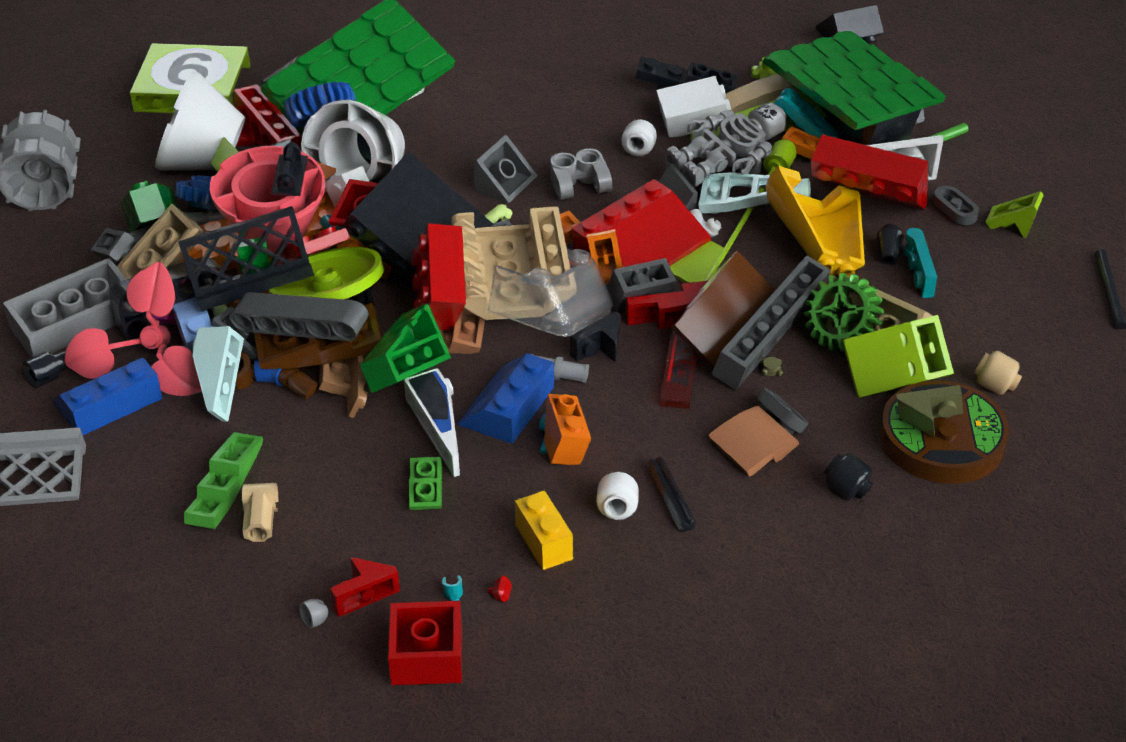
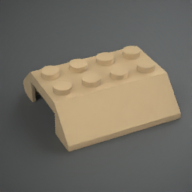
M558 207L530 208L529 224L475 228L474 212L458 213L452 216V226H462L465 308L485 320L545 316L574 295L575 289Z

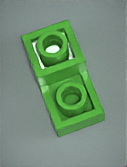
M442 457L410 458V510L442 509Z

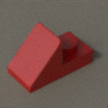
M350 558L353 578L330 588L333 609L337 616L341 617L400 592L398 570L395 566L359 558Z

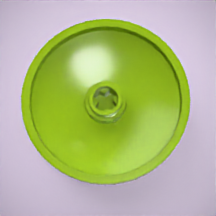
M343 247L308 255L314 276L269 289V293L347 299L366 290L380 279L384 271L381 256L375 250L364 247Z

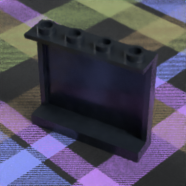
M408 151L351 212L342 227L346 228L351 237L358 239L367 248L378 252L381 260L390 266L396 275L403 277L412 285L413 275L416 274V266L411 264L412 250L417 249L419 234L424 233L428 223L452 225L451 218L453 215L474 212L475 228L492 227L494 224Z

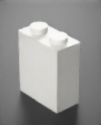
M716 76L656 90L659 108L669 138L691 134L693 130L687 132L690 121L706 120V117L710 115L715 117L720 115V112L731 110L729 99H726L723 84H718Z

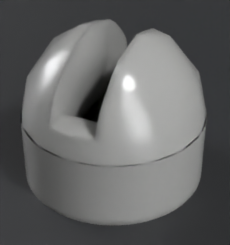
M310 599L300 603L299 613L303 622L311 629L325 622L328 616V608L324 605L323 601Z

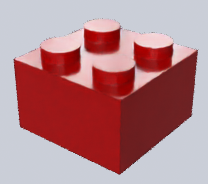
M460 601L390 603L388 661L391 685L462 683V616Z

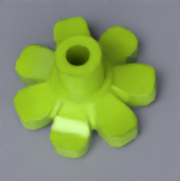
M764 57L759 66L754 65L751 67V76L754 79H762L777 74L763 63Z

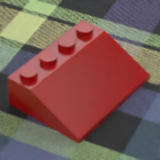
M821 135L811 159L812 176L822 184L834 187L841 185L868 196L922 210L926 209L927 160Z
M655 179L571 228L574 253L592 266L587 234L615 229L622 267L666 258L669 266L711 241L709 233L677 195Z

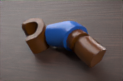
M241 352L236 378L237 390L249 387L256 378L257 382L275 383L279 386L284 385L305 400L314 394L318 383L298 368L261 369L258 359L251 363L250 357L246 353Z

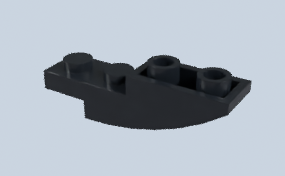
M641 56L635 78L658 84L657 90L716 76L718 84H723L727 94L736 89L738 75L693 62L690 63L687 70L678 65H669L659 62L654 58Z

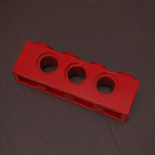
M257 84L234 90V107L245 116L243 126L259 145L265 144V146L291 139V142L296 143L301 151V134L290 124L281 111L267 99Z

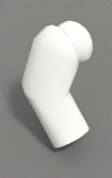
M699 209L690 211L711 237L718 235V231L721 229V223L718 220L714 222V218H710L705 222Z

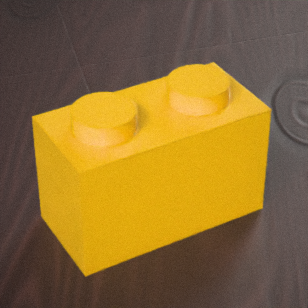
M545 490L515 500L516 527L542 570L572 560L573 534Z

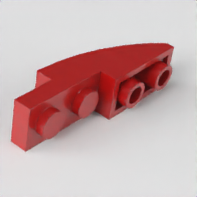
M708 281L683 283L679 292L626 297V320L628 325L657 322L658 329L671 328L686 311L685 308L700 293L699 290Z

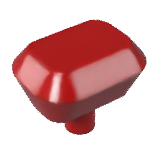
M502 575L495 581L494 587H488L487 592L488 594H493L496 600L505 603L509 599L512 584L506 576Z

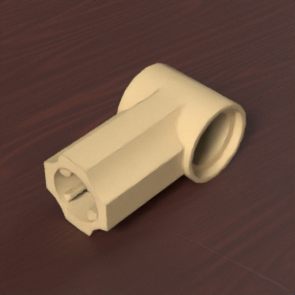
M277 483L243 484L242 503L244 520L242 531L245 539L252 542H265L268 538L272 537L274 512L278 511L275 502H278Z

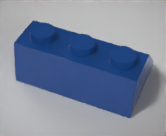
M526 353L501 366L459 420L458 425L513 444L547 398V395L554 388V362Z
M141 358L62 393L52 401L71 427H80L82 435H85L161 400L162 394L157 373L144 358Z

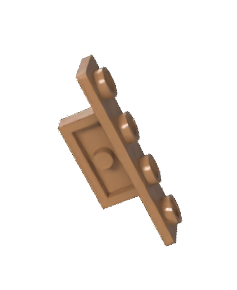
M367 353L354 358L319 365V390L347 397V417L350 418L355 417L359 408H364L367 400V391H364L366 380L360 367V363L366 358Z

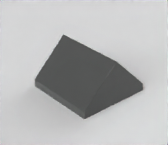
M506 134L473 162L475 192L506 204L510 203L538 176Z

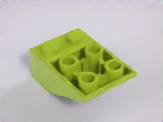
M938 315L842 340L858 398L954 374Z

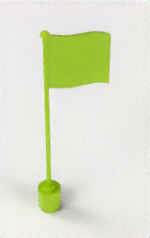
M786 139L779 140L773 144L771 153L763 161L768 175H771L778 165L788 169L791 167L796 158L795 145ZM760 187L759 193L764 192L765 187ZM755 206L747 208L724 248L713 241H709L670 266L674 277L684 283L709 281L718 270Z

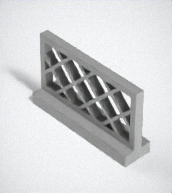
M80 427L0 433V461L8 460L12 463L0 473V483L9 489L0 497V506L79 500L83 454L86 451V443ZM74 455V461L64 469L55 463L62 456ZM31 458L42 459L43 462L32 471L24 466ZM49 467H52L58 474L45 483L38 476ZM19 469L26 476L17 484L12 485L6 479ZM64 479L72 483L71 491L56 492L53 489ZM32 481L41 487L34 494L25 495L21 492Z

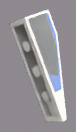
M438 368L404 379L406 401L453 477L459 476V455L451 395L454 392L448 378L444 379Z

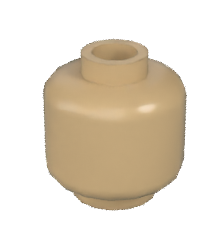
M993 351L991 354L985 353L974 374L978 375L977 383L980 386L998 395L1004 394L1008 389L1014 391L1022 378L1018 374L1019 362L1000 351Z

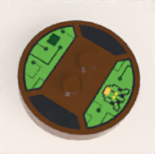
M949 381L919 382L906 386L896 392L885 405L880 430L882 446L897 466L918 478L943 484L968 483L989 475L1002 462L1009 437L1007 418L995 401L977 389ZM960 385L963 414L947 418H933L935 437L929 436L899 418L896 394Z

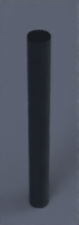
M1099 249L1095 252V257L1115 329H1126V321L1107 253L1104 249Z

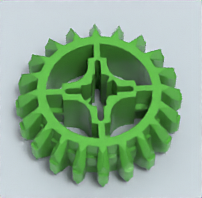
M840 273L838 280L833 275L829 276L828 285L823 281H819V287L821 288L819 292L814 289L810 290L815 298L813 301H805L806 305L811 307V310L805 311L804 316L810 318L805 325L808 329H813L810 335L814 339H819V345L823 347L828 345V349L831 351H836L839 347L840 351L845 353L842 340L875 331L872 329L874 325H882V321L876 318V316L883 314L884 310L881 307H877L882 302V298L874 296L877 289L874 286H869L868 280L865 278L859 280V276L856 274H851L848 278L845 273ZM849 291L859 293L864 307L853 305L852 298L849 297ZM835 296L833 303L827 306L828 302ZM824 318H828L831 321L834 320L835 327L838 329V335L831 334L828 331ZM861 319L857 327L852 330L853 324Z

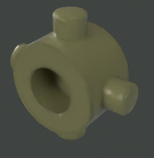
M767 357L761 360L760 363L763 365L761 374L763 376H781L783 374L781 359Z

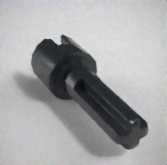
M66 351L54 355L44 352L24 360L22 363L27 367L24 368L23 372L28 383L33 388H38L57 380L60 371L69 368L65 363Z

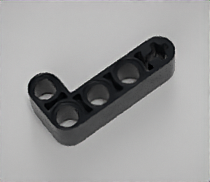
M209 257L205 264L219 270L220 266ZM185 262L167 267L166 269L171 276L175 290L174 304L195 298L196 295ZM192 264L193 269H194V272H195V270H196V268H197L198 266ZM202 269L197 278L199 287L211 284L216 274ZM132 278L114 284L109 292L114 322L128 340L140 338L142 329L149 326L146 312L135 311L130 306L128 300L123 302L124 298L127 297V287ZM186 279L183 284L179 285L181 280ZM136 321L133 326L128 327L132 322Z

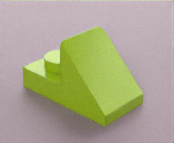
M1039 191L993 206L986 219L987 225L990 229H995L999 227L1006 228L1015 223L1022 236L1026 238L1044 196L1043 193Z

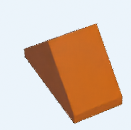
M615 229L587 234L597 286L608 285L613 270L622 268Z

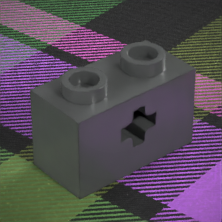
M666 258L614 269L607 286V291L616 311L619 312L626 310V297L670 293L673 291L676 279Z

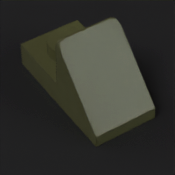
M960 385L896 394L899 418L931 437H935L933 418H947L963 414Z

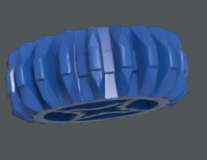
M335 81L332 83L326 82L299 90L298 93L288 97L284 103L285 113L292 126L301 128L306 126L309 118L322 108L323 105L338 100L355 101L356 98L350 84Z

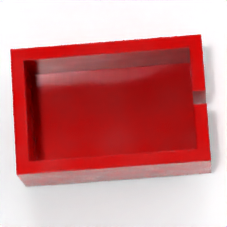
M428 223L424 233L419 234L417 249H413L411 255V264L416 266V274L413 275L412 290L417 291V300L415 299L413 309L428 303L439 330L452 331L466 305L462 226Z

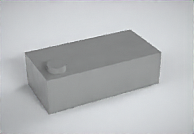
M109 257L3 302L8 326L31 358L44 352L52 354L68 347L75 335L85 329L97 328L106 330L115 326L109 292L114 284L127 279Z

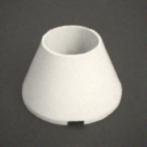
M192 71L178 96L170 124L167 123L155 163V168L161 171H217L212 166L211 161L222 138L226 137L236 147L244 125L245 116L200 73Z
M338 100L323 105L322 108L309 118L303 131L301 152L309 155L316 162L336 168V173L328 180L363 166L369 182L379 183L402 159L405 150L402 131L391 118L353 100ZM357 133H360L369 145L371 152L370 164L365 161L359 152Z

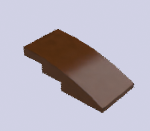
M738 251L734 252L699 290L700 293L671 326L712 369L715 367L720 352L775 291Z
M373 303L364 305L369 315L358 335L352 341L254 333L259 366L261 369L298 368L332 363L371 352L383 338Z

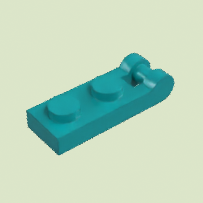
M785 88L775 100L774 104L781 107L795 125L805 132L821 138L822 134L835 138L840 136L838 131L792 88Z
M909 228L906 231L905 238L908 243L904 246L903 254L908 257L909 269L914 270L915 288H920L922 298L934 297L937 274L924 234L918 228Z

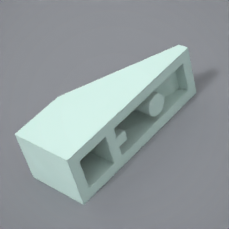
M230 326L202 327L197 329L196 339L193 342L192 357L204 401L209 413L220 421L228 422L244 338Z

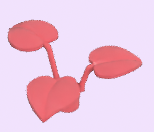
M156 262L137 273L130 280L127 287V299L130 306L137 312H146V318L151 323L150 326L142 329L140 338L109 344L108 335L104 330L89 328L75 335L65 352L67 367L83 377L96 379L109 373L113 368L115 358L111 351L112 349L142 344L148 349L158 348L156 356L159 361L155 362L151 367L157 373L161 391L176 396H188L202 391L192 357L193 352L187 347L178 345L167 348L171 339L170 332L165 326L159 325V321L152 317V314L158 317L168 315L175 302V290L171 276L161 262Z

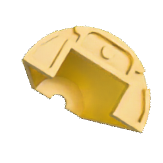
M778 165L769 176L765 187L769 204L806 254L831 270L829 275L839 276L840 273H845L850 277L851 274H855V270L865 265L859 191L839 185L822 201L801 195L793 190L802 181L799 172Z

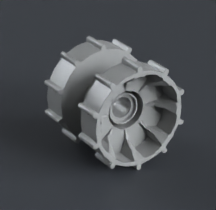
M47 110L27 114L20 111L17 118L13 119L9 125L4 124L2 128L0 190L6 197V203L12 202L28 209V211L56 209L68 197L73 198V179H76L78 157L76 153L79 152L81 138L75 136L74 131L69 126V120L63 121L54 115L48 114Z

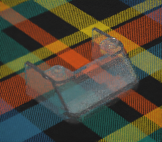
M566 248L570 269L557 276L551 275L549 270L543 268H535L532 272L521 274L501 266H496L487 311L554 335L571 336L610 314L613 299L590 253L585 250Z

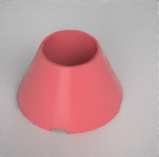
M283 146L250 148L232 155L220 164V170L215 176L212 175L210 194L213 204L230 225L292 206L302 238L304 237L325 192L323 170L312 157L301 152L302 156H308L300 196L271 194L279 154L283 155ZM289 216L277 219L272 229L286 235L291 226ZM257 226L251 227L244 238L253 239L261 237L265 230ZM293 232V234H292V236H291L290 238L296 240L295 235H294V232ZM269 233L266 239L267 249L276 252L283 239ZM290 242L286 244L282 253L288 250L287 245L291 244Z

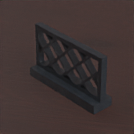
M292 206L178 241L201 311L239 300L248 292L261 293L314 276ZM289 216L291 226L286 235L272 229L277 219ZM255 226L265 230L257 244L244 238L248 229ZM293 232H294V235H295L296 240L290 238V237L292 236ZM269 233L283 239L276 252L263 247ZM229 235L236 239L229 253L216 247L218 240L222 236ZM241 242L254 248L248 261L234 255ZM290 242L298 246L300 256L287 259L281 256V253L286 244ZM200 244L208 249L201 261H198L189 256L187 247ZM212 251L226 257L219 270L205 264ZM259 251L272 256L268 266L260 268L252 264ZM231 260L244 265L240 275L232 277L224 273ZM192 264L198 266V267L196 268L195 272H194V269H193ZM202 269L216 274L211 284L199 287L197 278Z

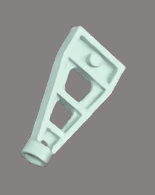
M741 173L710 174L704 178L702 183L699 210L701 213L718 214L720 212L768 204L767 192L759 193V188L766 187L770 175H741ZM803 178L793 190L795 193L811 197L810 179ZM733 186H748L752 188L751 193L735 198L729 197L730 189Z

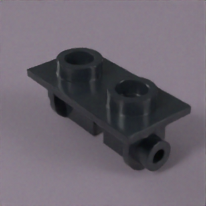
M294 142L285 145L283 155L279 154L271 191L272 195H301L308 156H302L300 148Z

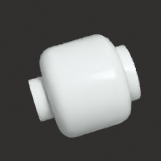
M640 119L630 122L621 138L624 150L636 157H643L649 154L657 139L656 130L646 120Z
M612 472L604 476L597 488L596 502L599 511L607 518L615 520L626 519L635 512L638 505L639 489L634 478L622 472Z

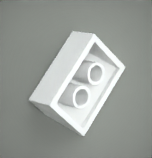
M942 135L867 146L927 160L928 180H933L937 178L944 138Z

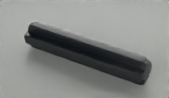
M662 457L652 458L648 462V470L678 530L681 532L693 530L695 528V519L665 460Z

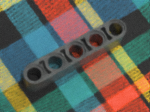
M248 292L242 296L230 314L229 319L235 328L243 332L352 341L358 335L369 313L364 305L354 300Z

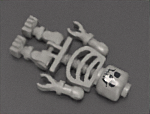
M767 102L752 110L748 118L743 113L735 115L733 111L726 110L720 112V115L715 117L710 115L706 117V120L690 121L687 132L694 130L691 144L684 146L680 150L674 145L668 148L665 155L667 165L673 163L678 170L683 169L682 175L693 188L702 183L704 178L709 176L710 173L721 172L727 165L733 167L732 173L742 169L741 175L749 174L752 167L759 165L761 159L766 158L771 153L772 145L767 140L784 131L786 114L781 107ZM718 126H720L719 138L712 133V131L718 129ZM736 155L744 158L736 160ZM696 157L706 158L705 162H700L697 165L692 162L693 158Z

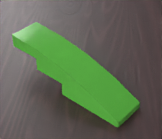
M233 432L209 460L210 471L197 485V498L184 512V524L215 529L233 504L263 444V437Z

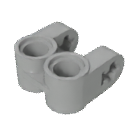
M589 148L577 152L576 157L570 153H558L550 159L551 183L559 200L574 197L573 185L577 182V179L582 183H593L597 194L612 191L611 174L600 151Z

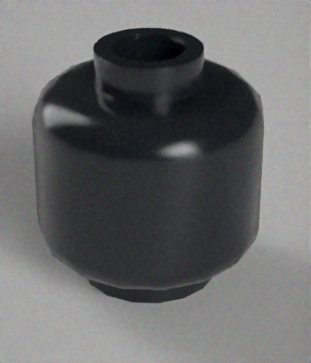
M839 453L824 471L827 475V486L845 500H851L856 495L862 499L873 486V483L869 481L872 476L871 467L853 453H847L844 456Z

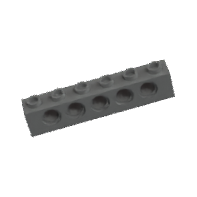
M806 256L720 352L712 375L737 390L760 364L761 360L767 356L809 307L805 301H813L815 298L810 290L814 289L819 292L821 290L819 281L826 282L831 270L811 257Z

